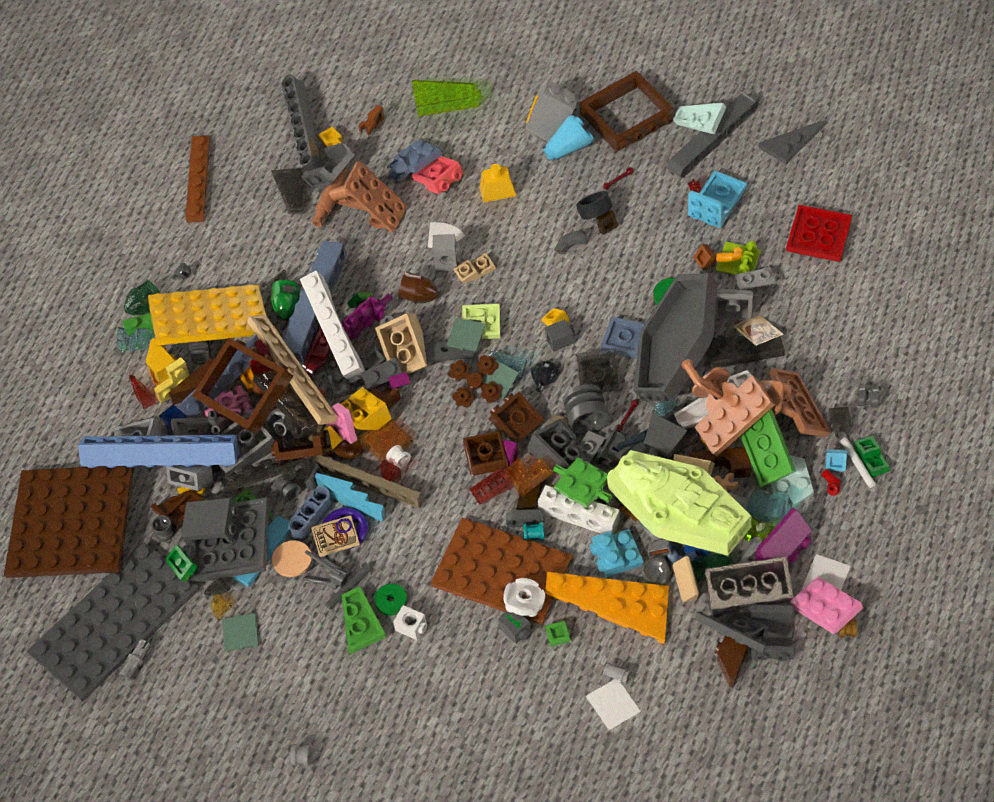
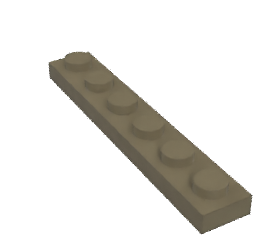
M317 455L313 459L314 464L319 465L321 472L352 482L355 485L418 509L423 503L421 493L414 488L403 487L400 483L390 482L380 475L374 476L361 468L356 469L345 462H337L327 455Z

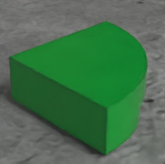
M357 292L347 304L349 308H356L358 303L367 300L372 294L371 292Z

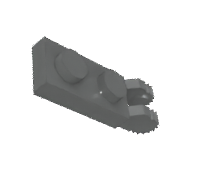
M393 358L362 372L361 375L349 379L348 383L353 385L364 380L366 385L361 387L371 391L374 388L389 383L388 377L401 374L402 371L396 358ZM358 387V388L354 389V390L352 391L353 394H354L356 391H358L361 387Z

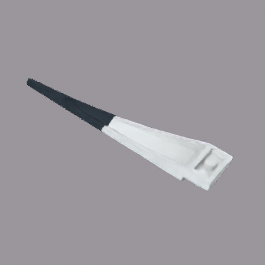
M746 370L732 375L728 378V383L739 387L751 374ZM707 397L698 398L666 418V420L684 429L696 426L708 415L706 408ZM648 429L617 444V449L644 442Z

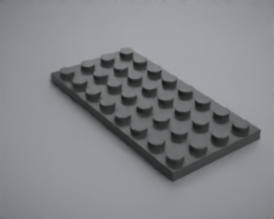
M143 542L121 563L119 573H110L30 647L27 653L83 702L127 660L128 655L132 654L139 640L147 641L200 590L199 586L193 581H189V579L187 582L180 580L167 564L166 559Z

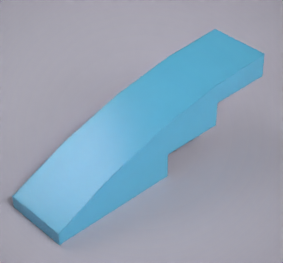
M316 473L317 486L327 488L333 499L348 508L360 511L367 517L383 522L385 518L384 506L370 502L368 494L355 491L352 482Z

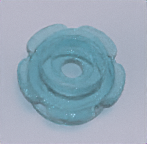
M655 403L652 413L663 417L671 411L669 403Z

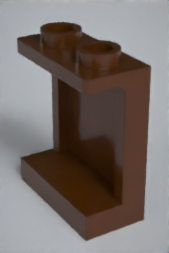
M324 431L316 432L312 436L313 444L288 448L284 447L283 438L278 437L273 442L274 445H271L272 456H276V461L323 455L327 450Z

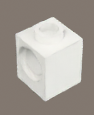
M404 605L393 621L395 631L416 640L420 634H424L427 628L425 614ZM410 622H416L414 625H408Z

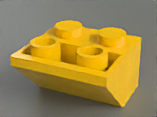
M153 338L150 341L146 364L153 383L158 386L169 378L166 367L177 359L173 354L169 355L167 353L165 345L157 346L156 340Z
M363 387L341 403L342 406L350 411L354 427L360 430L378 431L392 419L386 403Z

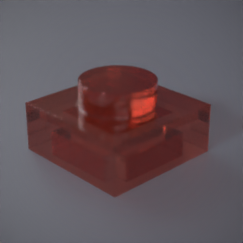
M386 460L381 462L380 470L382 477L388 481L399 482L402 478L400 468Z

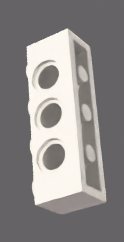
M545 485L538 500L539 510L543 514L601 534L609 531L611 534H614L620 522L619 509L595 501L588 508H585L559 493L555 488Z

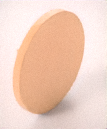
M287 541L280 544L272 555L274 569L280 575L286 577L301 575L311 564L312 558L305 553L306 550L310 551V549L300 541Z

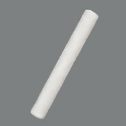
M848 438L841 439V444L847 450L849 457L868 487H874L876 483Z

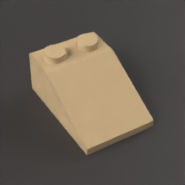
M406 313L375 328L386 360L396 358L402 373L407 372L408 375L427 366L423 331L416 314Z

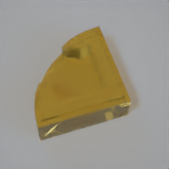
M215 594L211 602V609L215 618L219 621L232 608V604L220 594Z

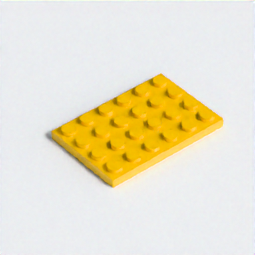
M259 285L230 286L227 288L148 295L157 346L252 336L254 331L247 323L249 316L266 315Z

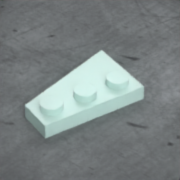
M724 103L679 106L673 120L676 125L715 134L726 106Z

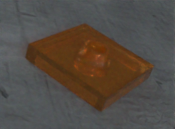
M392 419L378 431L368 430L358 438L360 443L383 465L388 462L386 455L392 447L400 445L404 450L413 443L412 438Z

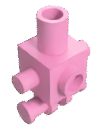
M241 385L234 388L236 395L232 391L228 393L223 391L218 397L214 398L216 402L238 415H242V409H244L245 414L249 411H254V408L251 407L252 402ZM209 408L207 410H204L206 417H209L208 412L212 411L213 409Z

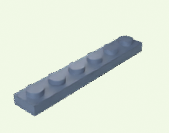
M255 333L245 342L247 344L245 347L248 349L251 346L256 349L254 342L259 340ZM237 350L208 397L214 400L249 367L248 362L253 358ZM194 391L177 406L186 418H195L207 407L192 397Z

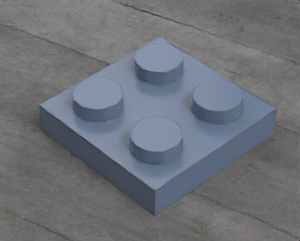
M611 317L601 344V351L637 359L639 335L645 324Z

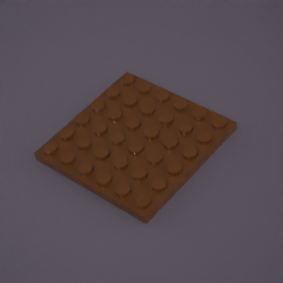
M98 466L95 468L70 467L21 470L4 570L5 577L119 573L134 467L116 466L109 468L107 466Z

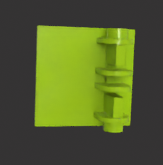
M726 241L722 253H733L735 247H740L743 249V256L741 260L718 262L716 271L732 275L754 271L761 249H757L755 241H749L746 246Z

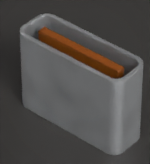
M662 539L650 542L649 557L671 554L672 541Z

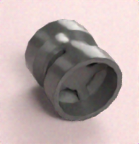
M859 387L857 406L870 405V407L877 408L879 388L869 390L865 387Z
M288 473L279 476L274 483V487L279 492H282V496L286 501L294 499L301 491V487L293 482V478Z
M164 515L153 519L151 527L156 538L162 542L170 540L174 536V528L170 519Z

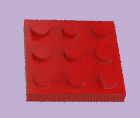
M798 205L786 245V251L840 262L853 215Z

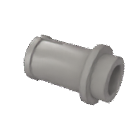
M609 662L603 671V675L619 680L621 684H627L631 678V672L628 668L622 669Z

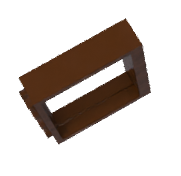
M637 70L579 102L580 114L616 152L627 148L635 141H640L644 136L654 133L658 128L668 125L674 119V108ZM639 88L656 105L660 112L617 135L595 111L630 91Z
M228 338L192 397L257 435L293 378V375L287 371L288 367L280 362L278 365L275 364L273 358L266 354L264 357L261 356V352L252 346L248 349L245 347L247 344L238 338L236 341ZM237 350L278 372L248 420L208 397Z

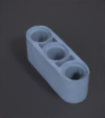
M316 488L290 519L289 529L292 538L301 541L307 538L312 532L311 527L316 526L331 508L332 500L327 488Z

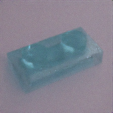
M490 350L488 357L493 356L498 362L519 372L518 378L523 377L527 359Z

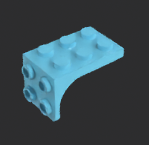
M714 170L700 193L690 191L688 194V215L711 226L721 228L746 190L747 183Z

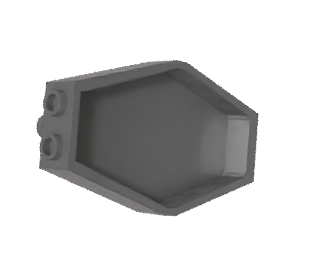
M708 273L678 274L643 326L639 335L633 391L642 401H674L690 377L686 370L682 368L683 361L687 359L692 360L693 366L696 368L709 348L713 339L718 283Z

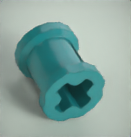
M543 522L533 525L523 524L524 540L533 538L544 540Z

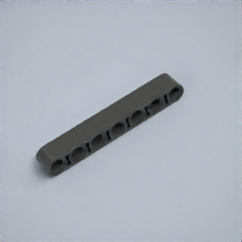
M289 74L282 80V89L299 163L308 170L320 168L323 162L304 83Z
M741 93L726 107L715 134L700 131L669 160L667 169L684 178L757 110L759 102L746 93Z

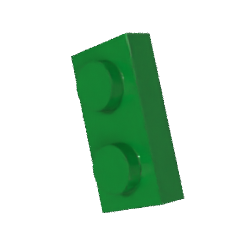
M177 544L166 557L167 564L179 579L184 582L188 581L198 567L186 551Z

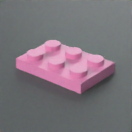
M816 577L789 602L794 610L834 635L863 609L861 602L819 577Z

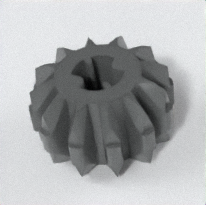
M209 340L189 342L190 357L194 364H204L211 358Z

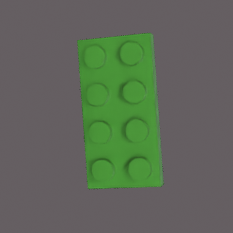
M771 408L741 435L760 487H766L796 472Z

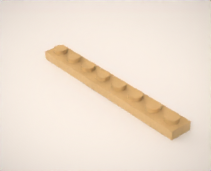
M249 316L247 323L257 337L262 340L275 363L278 365L280 362L288 367L287 371L293 375L289 383L319 425L335 423L337 415L267 316Z

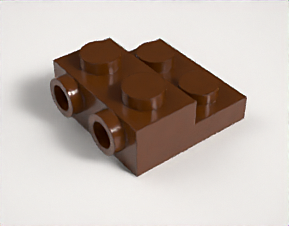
M519 391L515 395L509 394L503 400L505 403L501 407L499 405L495 406L489 412L491 415L488 418L501 433L504 432L512 442L517 444L545 420Z

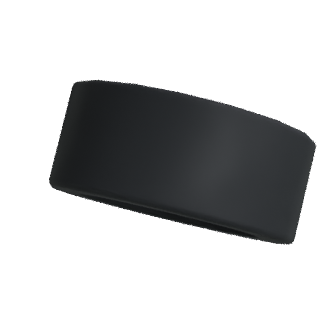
M606 191L590 194L576 204L581 219L584 220L596 218L609 211L613 206Z

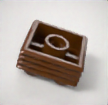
M501 431L463 438L471 476L509 468Z

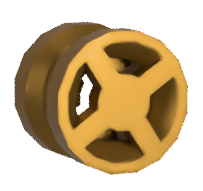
M855 617L838 631L839 638H844L845 636L857 637Z

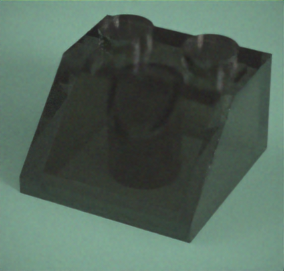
M613 349L575 353L579 385L593 384L599 386L602 392L619 390L616 358Z

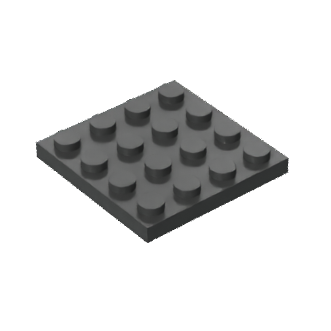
M267 497L234 503L238 507L239 514L236 517V533L233 535L232 542H227L225 538L197 540L196 546H191V559L198 567L189 578V581L197 583L266 571L270 501Z

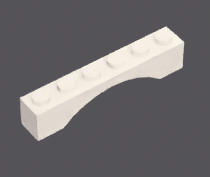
M317 271L304 276L300 281L342 375L348 380L361 375L365 368L342 326L324 277Z

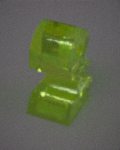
M751 516V528L743 539L749 542L758 536L761 538L762 543L776 526L772 522L766 523L763 520L759 522L755 517Z

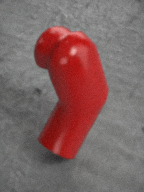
M825 469L821 476L828 482L827 492L829 495L835 496L840 492L841 481L829 469Z

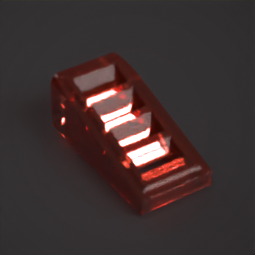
M133 374L129 375L135 396L143 409L156 404L157 401L151 391Z
M501 467L469 490L479 505L513 488L514 484ZM501 478L504 480L502 484L499 481ZM495 482L497 487L494 488L491 483ZM486 486H489V488L491 489L490 492H487V490L485 489ZM478 490H482L484 493L483 497L480 496Z

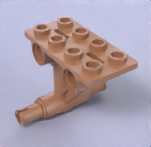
M357 161L345 183L344 181L350 172L347 167L342 170L332 184L326 186L316 206L317 211L311 220L314 226L321 227L326 216L331 214L335 204L368 211L371 214L369 223L373 227L378 229L386 228L389 232L393 233L407 205L361 161Z

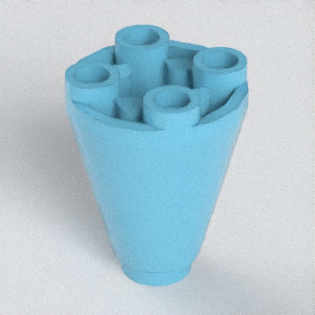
M570 115L545 145L546 148L543 149V152L552 161L588 146L594 138L589 131L583 129L582 126L584 124L578 116Z

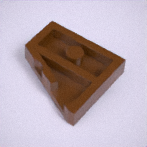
M190 489L178 496L167 498V502L159 505L154 503L150 507L157 515L167 516L172 526L179 530L183 526L186 503L204 501V499Z

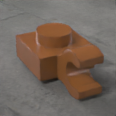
M376 105L369 112L368 121L359 124V132L367 128V135H370L373 129L376 130L384 119L383 107Z

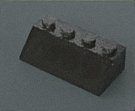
M786 557L705 569L706 594L710 613L717 610L725 611L748 608L751 605L787 602L794 598Z

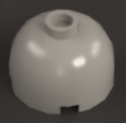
M278 407L271 411L263 426L274 441L278 437H282L283 445L289 446L300 436L299 430L302 418L292 408Z

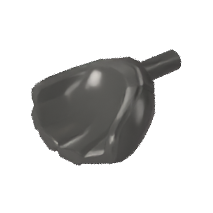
M667 555L654 556L641 565L642 575L649 583L666 585L668 582L670 565L666 560Z

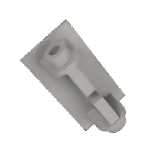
M771 267L734 275L737 282L736 290H747L766 285L771 286V284L776 283Z

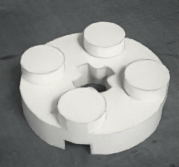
M516 579V582L507 584L504 591L503 599L506 604V610L518 615L536 616L543 607L545 592L538 587L539 584L531 579ZM522 595H527L528 599H522L521 597Z

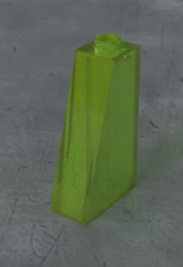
M412 80L418 117L479 107V100H482L480 89L477 90L476 83Z

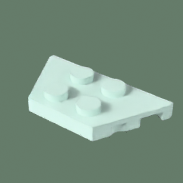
M791 456L796 472L770 484L778 518L784 516V513L791 508L799 506L802 501H806L813 496L814 492L804 458Z

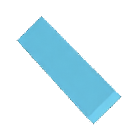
M278 515L268 527L266 564L271 559L274 550L283 543L290 533L289 521ZM260 572L233 576L232 578L250 587Z

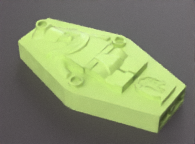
M630 450L626 456L620 459L616 468L612 469L607 475L609 490L653 535L659 538L729 555L751 528V515L705 470L698 466Z

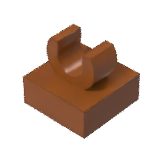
M701 244L693 257L702 270H708L711 264L717 262L714 251L710 249L708 244Z

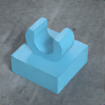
M827 449L825 468L830 471H846L847 450Z

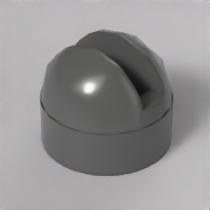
M182 263L176 268L175 274L181 279L188 278L187 274L191 275V269L186 263Z

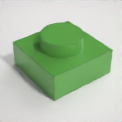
M565 621L545 625L550 647L570 642Z

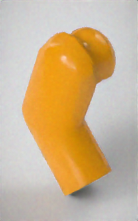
M735 247L733 253H717L716 261L732 262L741 260L743 249Z

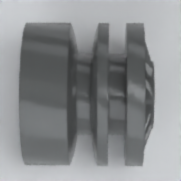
M593 384L580 385L570 389L564 395L563 404L568 414L570 428L574 433L586 434L588 430L594 433L607 426L610 416L599 386Z

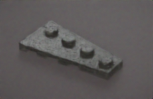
M718 335V337H713L705 354L710 370L715 367L723 368L785 356V349L780 336L755 345L745 336L726 338V335Z

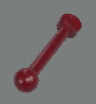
M627 168L625 173L609 183H604L603 188L607 190L612 184L626 175L633 174V169Z
M637 400L631 402V407L621 423L617 425L616 431H623L625 422L633 409L639 404Z

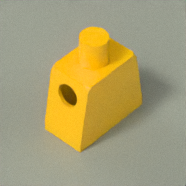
M492 164L490 169L482 171L479 189L483 203L516 196L513 181L506 166L501 167L499 164Z

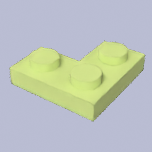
M500 304L462 305V319H472V321L486 324L482 339L500 338Z

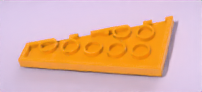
M547 572L545 594L566 603L571 602L580 606L582 610L592 611L603 619L624 628H632L639 631L643 636H650L657 639V642L665 643L669 586Z

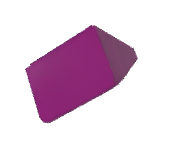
M407 372L388 377L391 390L410 385Z
M503 440L509 467L513 469L519 455L518 445L516 442Z

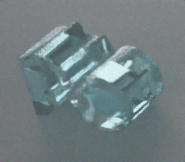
M118 327V351L148 350L153 337L152 331L145 328H137L131 336H128L126 329Z

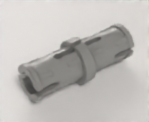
M139 640L132 654L128 655V661L119 673L121 677L125 676L124 679L131 680L137 667L142 665V659L151 647L150 643L145 644V640Z

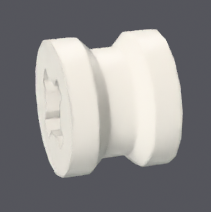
M396 445L388 451L386 459L389 462H393L396 469H402L409 463L411 455L408 452H404L400 445Z

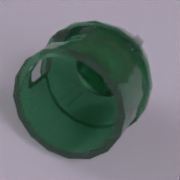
M146 279L128 293L124 303L126 314L144 315L150 312L148 295L160 293L150 280Z

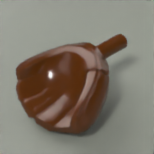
M358 439L352 444L343 440L335 449L325 452V455L336 454L340 458L351 459L361 455L363 447Z

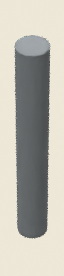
M366 563L325 603V606L331 610L342 599V594L350 591L372 569L371 565Z

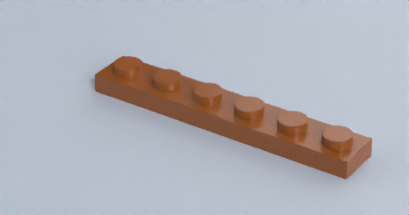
M209 135L192 136L185 217L187 223L204 222L210 149Z

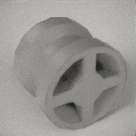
M293 744L291 749V765L303 764L304 766H309L311 746L305 745L300 747L298 744Z

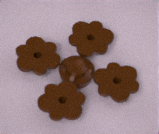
M483 355L480 357V362L476 364L477 368H479V373L469 374L470 366L465 364L463 360H458L456 364L452 363L450 365L449 376L455 378L456 381H461L462 378L467 379V385L469 386L464 389L459 387L457 392L453 393L452 398L456 401L457 406L469 407L471 401L474 400L471 389H479L480 387L482 390L481 397L486 399L488 403H493L495 399H500V393L502 392L500 385H495L493 381L489 382V384H483L484 379L482 376L486 374L492 375L493 371L498 369V363L495 362L493 356Z

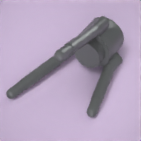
M305 551L312 559L331 570L328 575L331 582L310 577H303V580L327 585L334 589L337 586L343 587L349 578L347 571L341 569L326 556L322 560L310 551Z

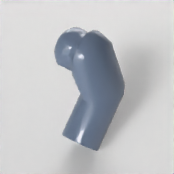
M671 550V554L667 555L668 562L672 565L685 557L679 555L675 550ZM695 551L685 555L690 558L691 563L698 560Z

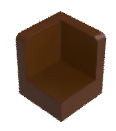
M387 387L381 393L374 388L370 392L386 403L388 410L401 399L398 388L391 390Z

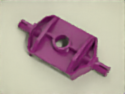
M389 293L381 300L370 296L341 322L350 341L356 339L366 327L371 326L374 320L380 323L381 319H383L386 305L393 300Z

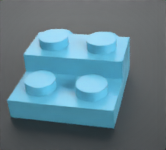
M629 529L615 534H611L609 531L591 537L592 543L589 544L591 553L597 556V567L600 572H604L606 578L640 567L644 562Z

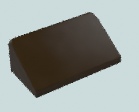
M544 473L524 475L516 510L537 509L544 481Z

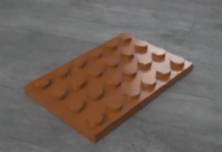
M462 518L430 585L448 593L507 612L503 599L507 584L516 582V579L527 578L539 584L538 587L545 592L547 572L566 574L573 555ZM545 594L543 607L538 611L537 615L524 617L529 621L543 625L555 598ZM522 595L521 597L522 599H528L527 595Z

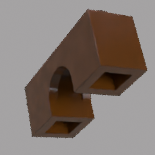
M737 446L725 449L718 456L713 455L710 450L689 452V457L713 462L714 468L717 466L727 468L730 473L734 474V478L750 477L751 463L745 447Z

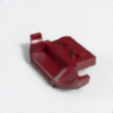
M321 326L317 330L303 363V369L307 372L310 379L314 371L326 362V358L331 350Z

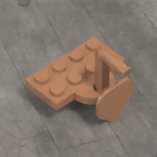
M687 359L682 363V368L686 370L695 384L692 388L693 394L699 398L707 397L706 408L708 415L694 427L715 456L722 453L775 405L753 375L737 387L732 383H728L729 372L722 367H715L704 377H701L694 368L692 360Z
M772 368L768 372L771 381L762 380L760 384L775 404L772 407L774 415L776 416L781 412L793 418L797 430L802 434L827 437L831 431L799 373Z

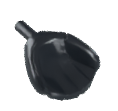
M541 361L532 366L530 372L533 381L537 385V392L541 391L542 386L551 384L557 378L559 367L554 363Z

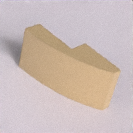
M485 253L472 262L469 259L453 270L462 283H467L494 271L496 267Z

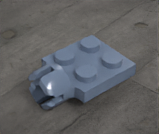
M421 139L414 141L410 146L393 157L394 160L387 165V169L392 168L389 172L390 176L399 182L411 172L418 173L442 156L441 149Z

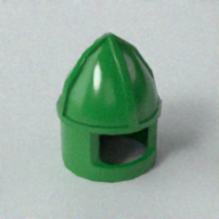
M279 280L272 285L270 301L273 310L282 320L293 316L295 304L299 301L300 286L291 280ZM291 285L296 290L293 292H283V286Z

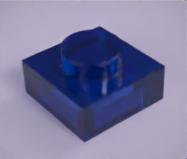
M172 404L159 415V418L172 430L171 420L186 418V415Z

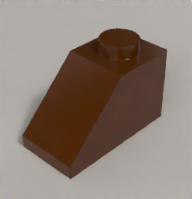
M724 636L723 641L718 642L715 654H717V663L729 687L733 688L747 656L748 646L737 643L731 637Z

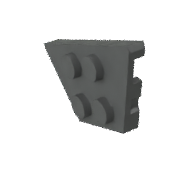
M736 610L712 611L711 615H706L702 611L696 613L695 620L717 630L719 634L729 636L735 639L737 643L745 644L761 653L764 652L768 626Z

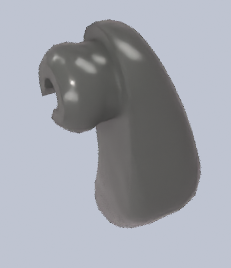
M579 230L563 235L554 248L555 252L563 254L573 244H585L588 240L587 234Z
M212 410L208 412V421L212 425V433L218 435L227 428V421L225 418L218 416V412Z

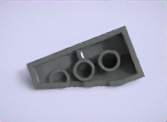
M561 419L533 433L527 447L540 462L552 469L554 466L556 467V464L567 469L577 457L592 465L590 460L586 459L583 454L584 449L582 446L578 445L575 440L576 435Z

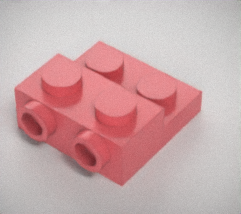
M440 156L418 173H413L412 177L414 181L424 184L428 191L439 195L447 191L449 185L453 182L460 180L464 173L459 162Z

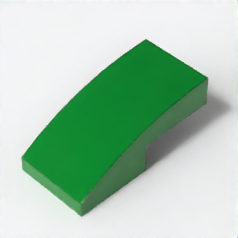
M872 435L854 441L856 450L872 478L890 472V466L881 454V447Z

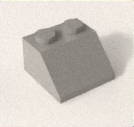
M743 289L717 290L715 318L751 319L752 291Z

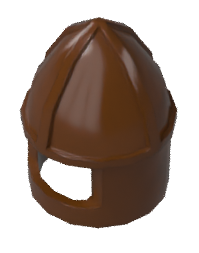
M408 271L404 273L399 287V298L412 301L413 303H426L433 301L439 296L436 286L424 275Z

